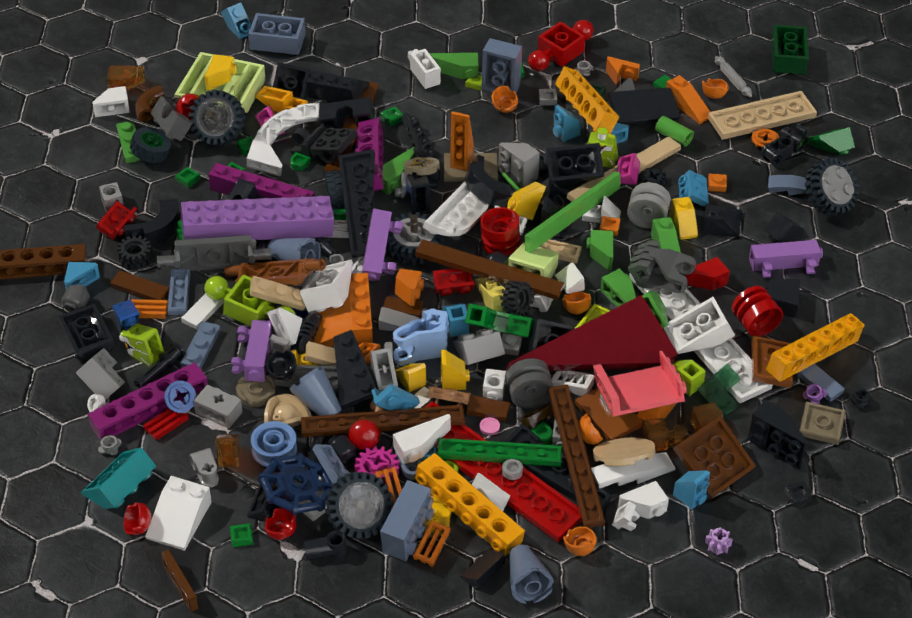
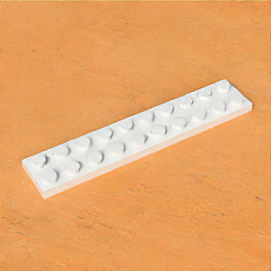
M631 273L629 275L631 281L643 294L649 291L658 292L666 307L668 322L701 304L687 288L683 293H675L665 289L641 288L637 285ZM732 338L718 346L694 350L697 356L739 403L772 389L773 385L752 381V360Z

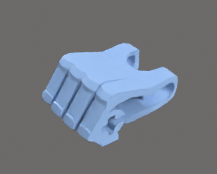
M436 309L423 311L424 318L412 320L393 332V340L400 346L393 353L396 364L406 366L419 360L440 358L441 350L447 351L449 322L446 311ZM408 354V356L405 358H399L400 356Z

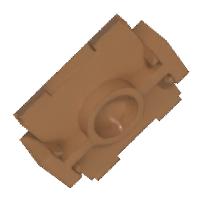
M431 386L428 397L436 398L435 403L437 405L440 399L458 402L457 405H461V403H469L471 393Z

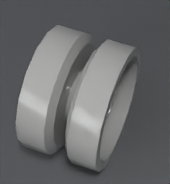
M646 182L635 186L632 190L627 209L629 220L638 227L652 229L653 219L665 218L668 215L671 201L669 192L657 183Z

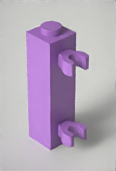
M373 209L362 267V273H368V281L380 280L382 272L394 275L396 270V263L384 262L388 232L401 234L403 222L390 221L392 212Z
M817 240L751 245L749 261L752 270L762 271L764 278L771 277L770 271L799 267H806L807 274H815L814 267L819 265L823 251L819 247Z
M252 320L251 329L243 326L238 327L237 334H243L238 335V342L244 343L248 341L245 360L239 357L232 358L231 365H237L232 366V373L238 374L244 371L245 381L265 382L266 362L270 354L269 338L273 334L272 323L267 320Z

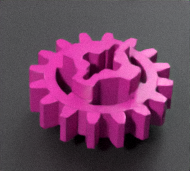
M376 446L373 447V450L366 448V453L360 452L359 458L355 459V472L374 474L376 471L395 467L397 475H399L400 461L397 460V454L392 455L391 449L385 451L384 446L380 450H377ZM389 473L390 480H393L392 474ZM381 475L382 482L386 484L384 475Z

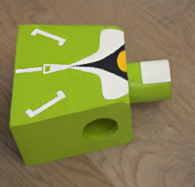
M604 127L599 128L597 132H591L587 144L600 143L603 167H615L618 159L616 136L608 134V130Z
M134 324L127 331L123 330L120 333L119 339L125 342L128 354L149 367L158 360L159 354L164 352L156 328Z

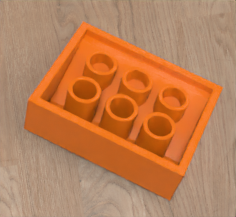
M368 273L351 274L349 294L342 306L338 308L329 307L324 311L317 312L322 316L314 338V343L334 347L333 337L349 330L353 331L358 345L362 341L373 343Z

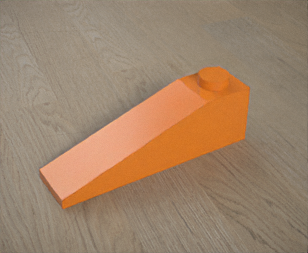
M452 111L450 167L467 171L474 158V142L470 116Z

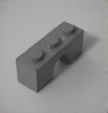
M163 96L159 98L150 112L155 118L154 121L160 125L159 128L165 131V135L172 140L176 138L182 141L192 125V122L185 115L177 112L176 103Z

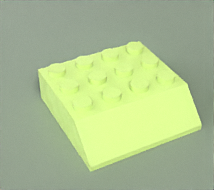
M200 52L174 96L176 98H181L185 94L200 96L201 94L205 95L207 91L221 90L235 96L241 102V107L244 108L245 113H248L256 99L255 94L261 90L266 81L264 65L234 59V63L237 65V72L233 75L231 81L211 90H206L204 76L213 54ZM223 102L211 104L212 106L230 109Z

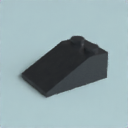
M600 143L546 149L548 178L561 189L574 187L604 177Z

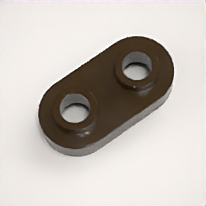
M551 403L545 404L522 416L519 419L520 423L531 429L536 427L540 420H548L554 417Z

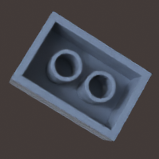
M256 13L248 33L250 50L299 55L306 35L305 18Z
M489 38L482 55L483 91L493 93L500 86H508L510 90L517 93L521 80L522 46Z
M407 480L380 531L384 554L403 561H407L409 555L414 554L417 546L416 542L418 538H422L425 532V524L427 520L430 521L434 514L431 488Z

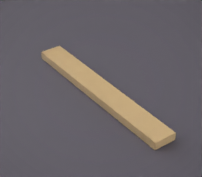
M667 137L638 153L637 157L640 161L639 173L680 151L681 145L672 138ZM617 166L606 171L604 177L589 181L569 192L567 198L570 201H574L615 172Z

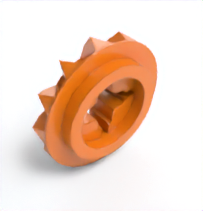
M758 129L753 132L751 138L755 147H761L762 149L767 143L778 139L779 135L770 129Z

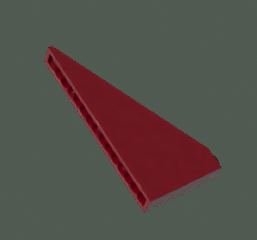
M640 295L509 362L506 371L518 361L534 358L545 362L549 371L594 370L593 365L601 364L604 370L648 369L661 366L659 351H663L665 356L669 357L671 364L675 362L674 359L678 353L643 296Z

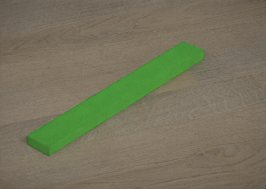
M613 172L525 235V251L533 252L601 203L604 196L608 198L619 190L621 173Z

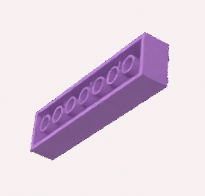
M329 196L181 202L183 240L251 235V239L254 240L333 236L334 216Z

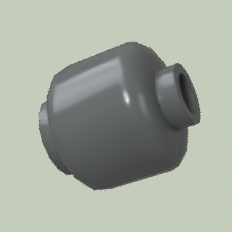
M81 284L70 285L61 298L63 308L71 312L86 307L90 300V294L87 292V288Z

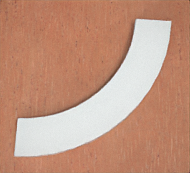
M319 103L302 104L277 113L258 130L254 141H262L271 146L275 139L290 127L305 122L319 121Z

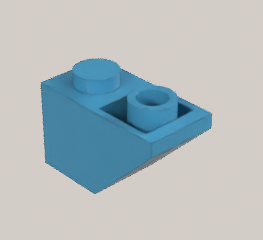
M241 2L221 12L227 27L239 39L248 36L251 23Z
M556 105L553 127L554 135L562 142L579 136L581 121L569 110Z
M465 304L443 306L442 311H446L448 314L450 337L469 333V324L465 323L467 314Z
M707 470L688 471L675 482L673 496L691 510L697 505H702L707 498L706 493L709 486L710 472Z

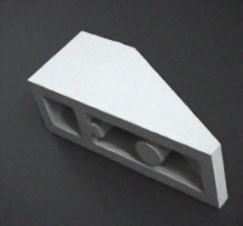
M450 414L393 434V447L403 465L423 458L439 442V438H443L451 430Z

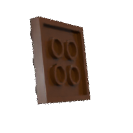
M721 416L673 448L688 471L707 470L710 472L709 486L706 493L708 500L756 467Z

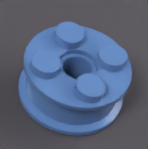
M270 421L263 423L251 435L253 458L264 467H267L270 459L275 456L278 458L294 456L297 453L295 431L284 422Z

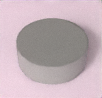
M516 459L506 460L502 465V474L509 480L519 479L523 474V465Z

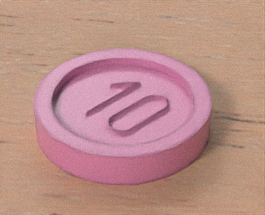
M488 417L480 422V431L485 435L492 436L500 430V423L495 418Z

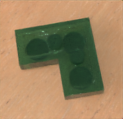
M726 364L697 390L725 418L738 406L737 402L727 391L738 383L741 378Z

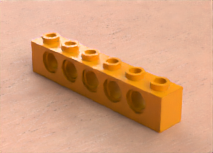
M564 66L555 83L560 89L559 92L566 96V100L573 104L572 107L580 112L579 115L587 120L586 123L594 128V132L604 127L608 130V134H611L619 119L617 113L579 71Z
M850 313L773 352L766 370L781 382L857 342L865 324Z
M432 454L417 465L415 474L417 482L420 485L431 488V494L436 499H439L446 505L449 511L454 512L460 517L464 524L469 525L476 531L480 538H484L495 551L501 552L506 556L515 546L522 543L525 530L437 454Z

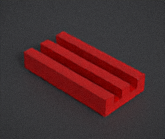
M168 408L143 424V427L157 441L189 419L186 413H177Z

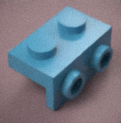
M688 170L679 178V197H690L692 202L705 207L709 203L707 179L701 174Z
M392 384L383 391L376 388L372 390L373 401L380 408L387 410L413 409L420 404L417 396Z

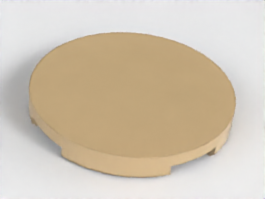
M644 438L609 440L597 445L593 449L594 460L596 462L599 460L603 461L606 466L635 465L636 461L643 458L649 460L656 453L655 444Z

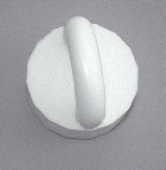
M93 394L90 396L87 406L89 412H92L109 403L105 402L103 395Z

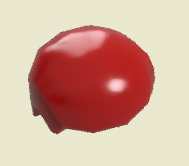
M196 94L183 95L177 101V112L191 120L189 113H192L193 110L190 108L192 105L195 106V99L199 100L200 97Z
M363 419L356 421L350 427L348 436L357 449L366 451V448L372 449L376 446L381 432L374 422Z
M135 502L134 505L127 506L123 521L126 534L141 535L149 528L152 516L150 508L144 503Z
M283 508L275 509L271 518L267 517L265 521L266 534L276 540L287 539L294 534L297 527L296 515H292V512Z

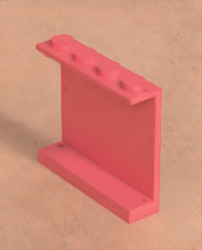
M659 351L661 366L608 377L601 364L593 365L595 383L613 417L685 401L684 393H687L686 384L684 381H681L680 374L676 373L675 366L671 365L669 357H666L663 351Z

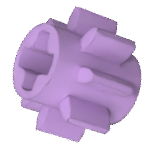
M721 527L715 530L710 529L709 535L705 539V543L709 544L708 551L711 550L717 555L723 552L728 553V548L732 546L733 539L729 538L730 532Z

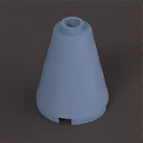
M274 238L267 246V248H271V257L278 261L320 259L321 254L320 244L314 238Z
M320 366L319 369L318 367L299 379L300 384L297 386L293 384L290 387V391L318 416L336 415L342 411L323 366Z
M527 545L515 546L510 551V584L513 597L525 604L526 601L532 600L533 603H537L545 599L553 590L552 584L554 580L551 573Z

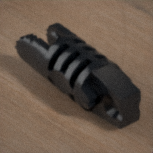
M315 310L310 311L303 321L296 344L292 346L291 351L297 350L298 354L306 353V344L308 341L313 342L322 316Z

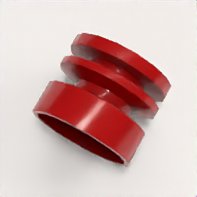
M496 207L483 214L481 217V232L484 250L489 254L495 251H500L506 255L513 254L520 247L518 214L512 209L505 207Z
M762 286L747 288L732 303L731 310L752 337L767 335L780 324L783 318L782 309L772 300L771 295Z

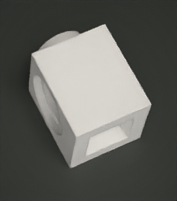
M486 369L483 384L484 398L503 401L506 371Z

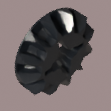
M646 168L639 175L640 184L651 182L663 187L667 184L668 178L661 169L655 170L653 168L650 170Z

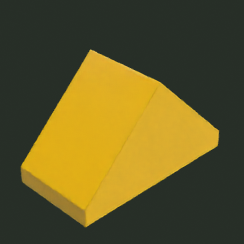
M410 363L395 370L397 378L409 393L426 385L425 363Z

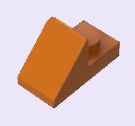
M607 57L606 72L616 85L620 78H631L633 81L638 80L640 64Z

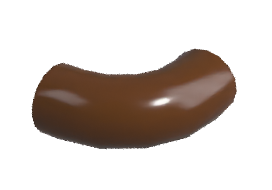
M161 85L146 90L138 97L135 104V112L140 122L147 123L153 119L150 113L161 96L165 97Z

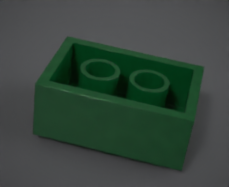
M773 25L771 35L772 72L806 74L809 62L807 27Z

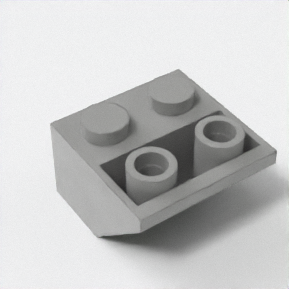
M500 143L498 171L501 174L506 173L515 184L524 188L538 179L540 152L527 143Z
M492 329L477 330L475 335L469 333L457 336L458 340L453 341L460 359L467 365L505 354L500 332L493 331Z

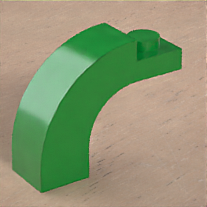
M475 304L468 305L465 323L475 327L492 329L500 333L530 338L534 321L533 318L503 313Z

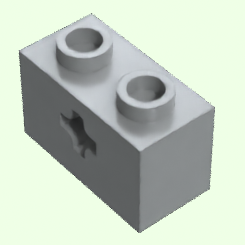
M206 385L194 400L195 414L226 428H230L242 414L241 399L209 385Z

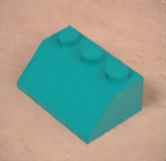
M141 447L122 452L81 494L104 509H116L125 502L124 498L127 495H131L139 488L138 484L141 481L147 480L152 475L151 471L156 465Z

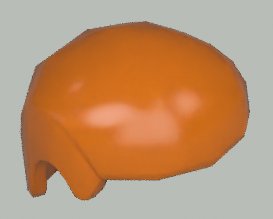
M708 78L706 83L702 81L703 93L710 99H719L729 90L727 82L722 79L711 80Z
M508 86L496 88L491 95L492 104L497 111L510 113L517 108L519 101L516 92L510 90Z
M581 291L569 293L568 295L564 294V298H562L564 309L574 315L585 313L591 306V295Z
M586 413L578 420L583 442L588 445H597L603 440V437L601 438L599 431L593 426L590 421L591 418Z
M576 527L572 530L569 529L567 535L563 536V540L568 552L575 556H586L594 550L597 536L588 527Z

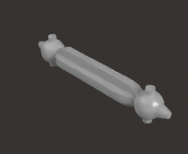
M715 56V64L721 68V71L742 92L743 96L751 98L752 90L746 86V82L723 57Z

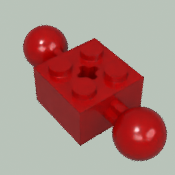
M579 20L572 29L560 21L539 35L537 50L533 51L528 58L530 68L537 72L544 71L548 67L550 60L561 67L565 66L584 52L585 41L589 40L593 35V25L587 20Z

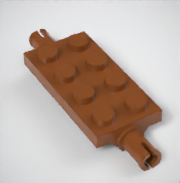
M316 258L256 262L251 265L242 263L241 265H227L224 273L226 277L238 276L235 284L244 274L251 278L257 276L284 285L292 284L297 286L302 284L303 280L312 271H323L326 264L324 259Z

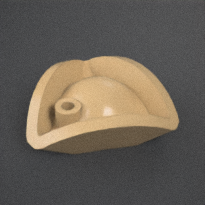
M291 394L276 395L271 397L266 404L264 423L279 421L295 427L301 425V417H310L311 413L307 406L296 396Z

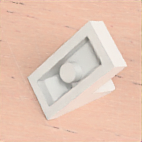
M604 196L602 205H596L582 216V221L601 223L602 216L620 218L621 211Z

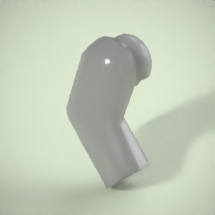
M406 172L401 173V188H395V197L404 198L408 192V173Z

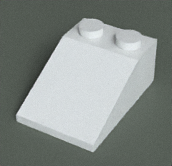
M352 260L327 265L323 271H315L300 291L308 312L314 310L321 312L326 308H338L344 304L349 294Z
M714 297L669 321L668 325L664 327L678 354L718 346L736 336Z
M171 476L161 492L151 524L145 536L146 539L185 551L211 504L210 488Z

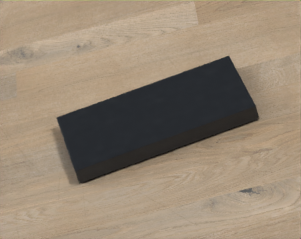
M671 87L609 92L607 95L611 108L619 116L616 123L658 122L662 116H666L673 121L680 119Z

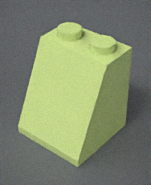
M523 242L509 257L508 266L552 278L558 266L559 252L538 247L529 253L525 251V243Z

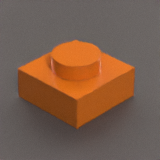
M709 174L708 191L726 192L727 175Z
M602 216L600 230L613 231V236H618L620 218Z

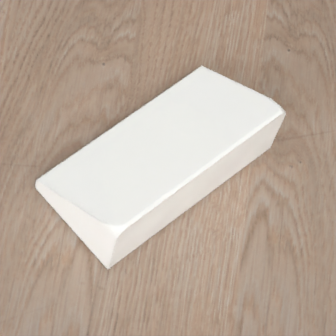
M570 263L555 275L558 281L564 282L563 289L567 294L585 290L584 277L574 263Z

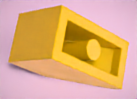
M213 55L204 76L206 90H211L231 81L233 75L237 72L234 57Z
M534 182L514 192L508 201L507 208L512 209L522 217L533 220L546 186Z
M690 197L672 199L670 217L679 239L697 238L695 209Z
M441 350L442 389L466 390V381H470L469 369L465 370V362L450 352Z

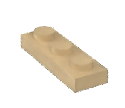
M257 276L252 277L250 296L302 311L306 308L300 294L301 289Z

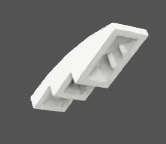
M666 452L655 453L649 460L643 458L636 461L635 465L606 466L602 464L591 468L593 478L599 489L616 482L618 486L634 480L639 484L675 470Z

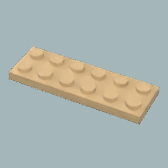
M798 91L709 112L708 119L721 139L724 140L753 133L758 129H769L815 118L817 111L804 93Z

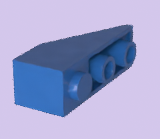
M131 299L112 306L120 330L125 329L127 331L134 324H139V312Z

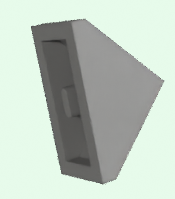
M391 348L370 351L371 371L377 389L384 390L390 384L398 387Z

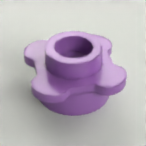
M815 383L809 385L806 391L803 392V398L815 404H819L820 400L827 396L826 390Z

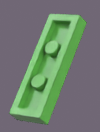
M134 121L116 124L125 162L141 161L138 157L134 156L130 149L132 136L136 130Z

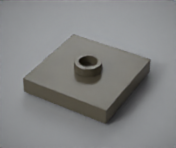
M806 402L800 432L806 438L839 445L846 410Z

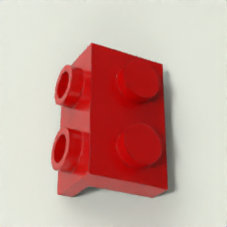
M116 201L95 228L114 241L118 235L121 237L124 234V225H131L137 216L134 214L137 208L134 206L130 211Z
M458 269L433 271L436 295L449 296L456 292L467 294L474 289L475 285L471 273Z

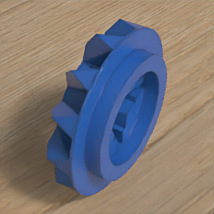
M186 381L172 382L166 388L164 395L166 406L171 411L177 413L189 411L194 406L196 398L195 389ZM176 391H178L179 394L187 393L182 398L183 402H181L180 400L173 401L175 397H177Z

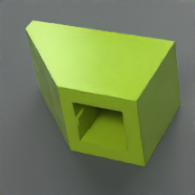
M692 359L675 361L671 364L675 366L676 373L680 374L681 381L685 382L686 394L688 396H691L703 387L706 371Z

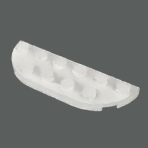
M464 182L425 221L423 228L434 235L461 236L477 223L486 212L489 204L477 198Z

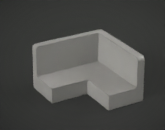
M104 348L76 372L95 394L103 395L105 400L125 383L112 368L117 362Z

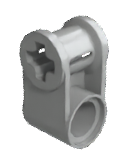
M207 448L189 454L193 470L196 472L201 485L209 488L215 487L219 482V477L217 474V464L211 449Z

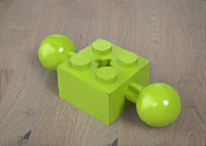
M244 274L232 289L229 288L228 282L221 276L210 277L205 283L204 290L210 299L221 300L224 298L223 314L251 326L252 320H264L266 317H269L267 312L277 308H282L296 315L294 310L288 306L274 308L276 303L250 296L252 278Z

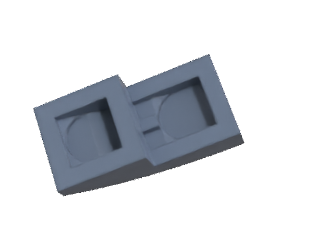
M795 175L769 176L768 190L769 193L788 191L789 196L806 193L807 187H805V182H808V180Z

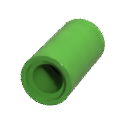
M662 116L655 127L656 132L672 138L684 147L690 144L694 136V131L666 116Z

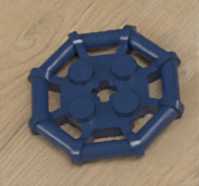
M302 453L294 456L279 458L275 456L271 458L269 465L258 476V481L261 483L267 497L266 501L269 504L273 503L292 512V515L316 510L319 512L323 511L326 505L325 500H328L327 492L332 489L330 487L332 482L322 465L303 456ZM275 469L280 470V473L278 472V474H272L275 471ZM318 475L321 476L323 482L319 480ZM270 483H275L277 490L273 491ZM318 490L324 491L320 498L316 495ZM310 500V501L312 502V503L299 504L300 501Z

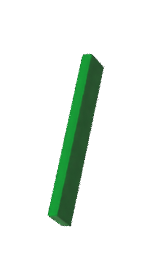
M439 438L437 455L441 459L504 463L509 459H516L522 464L561 467L562 446Z

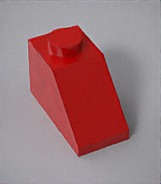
M718 257L696 265L695 270L689 275L685 274L689 286L714 290L728 284L730 271Z

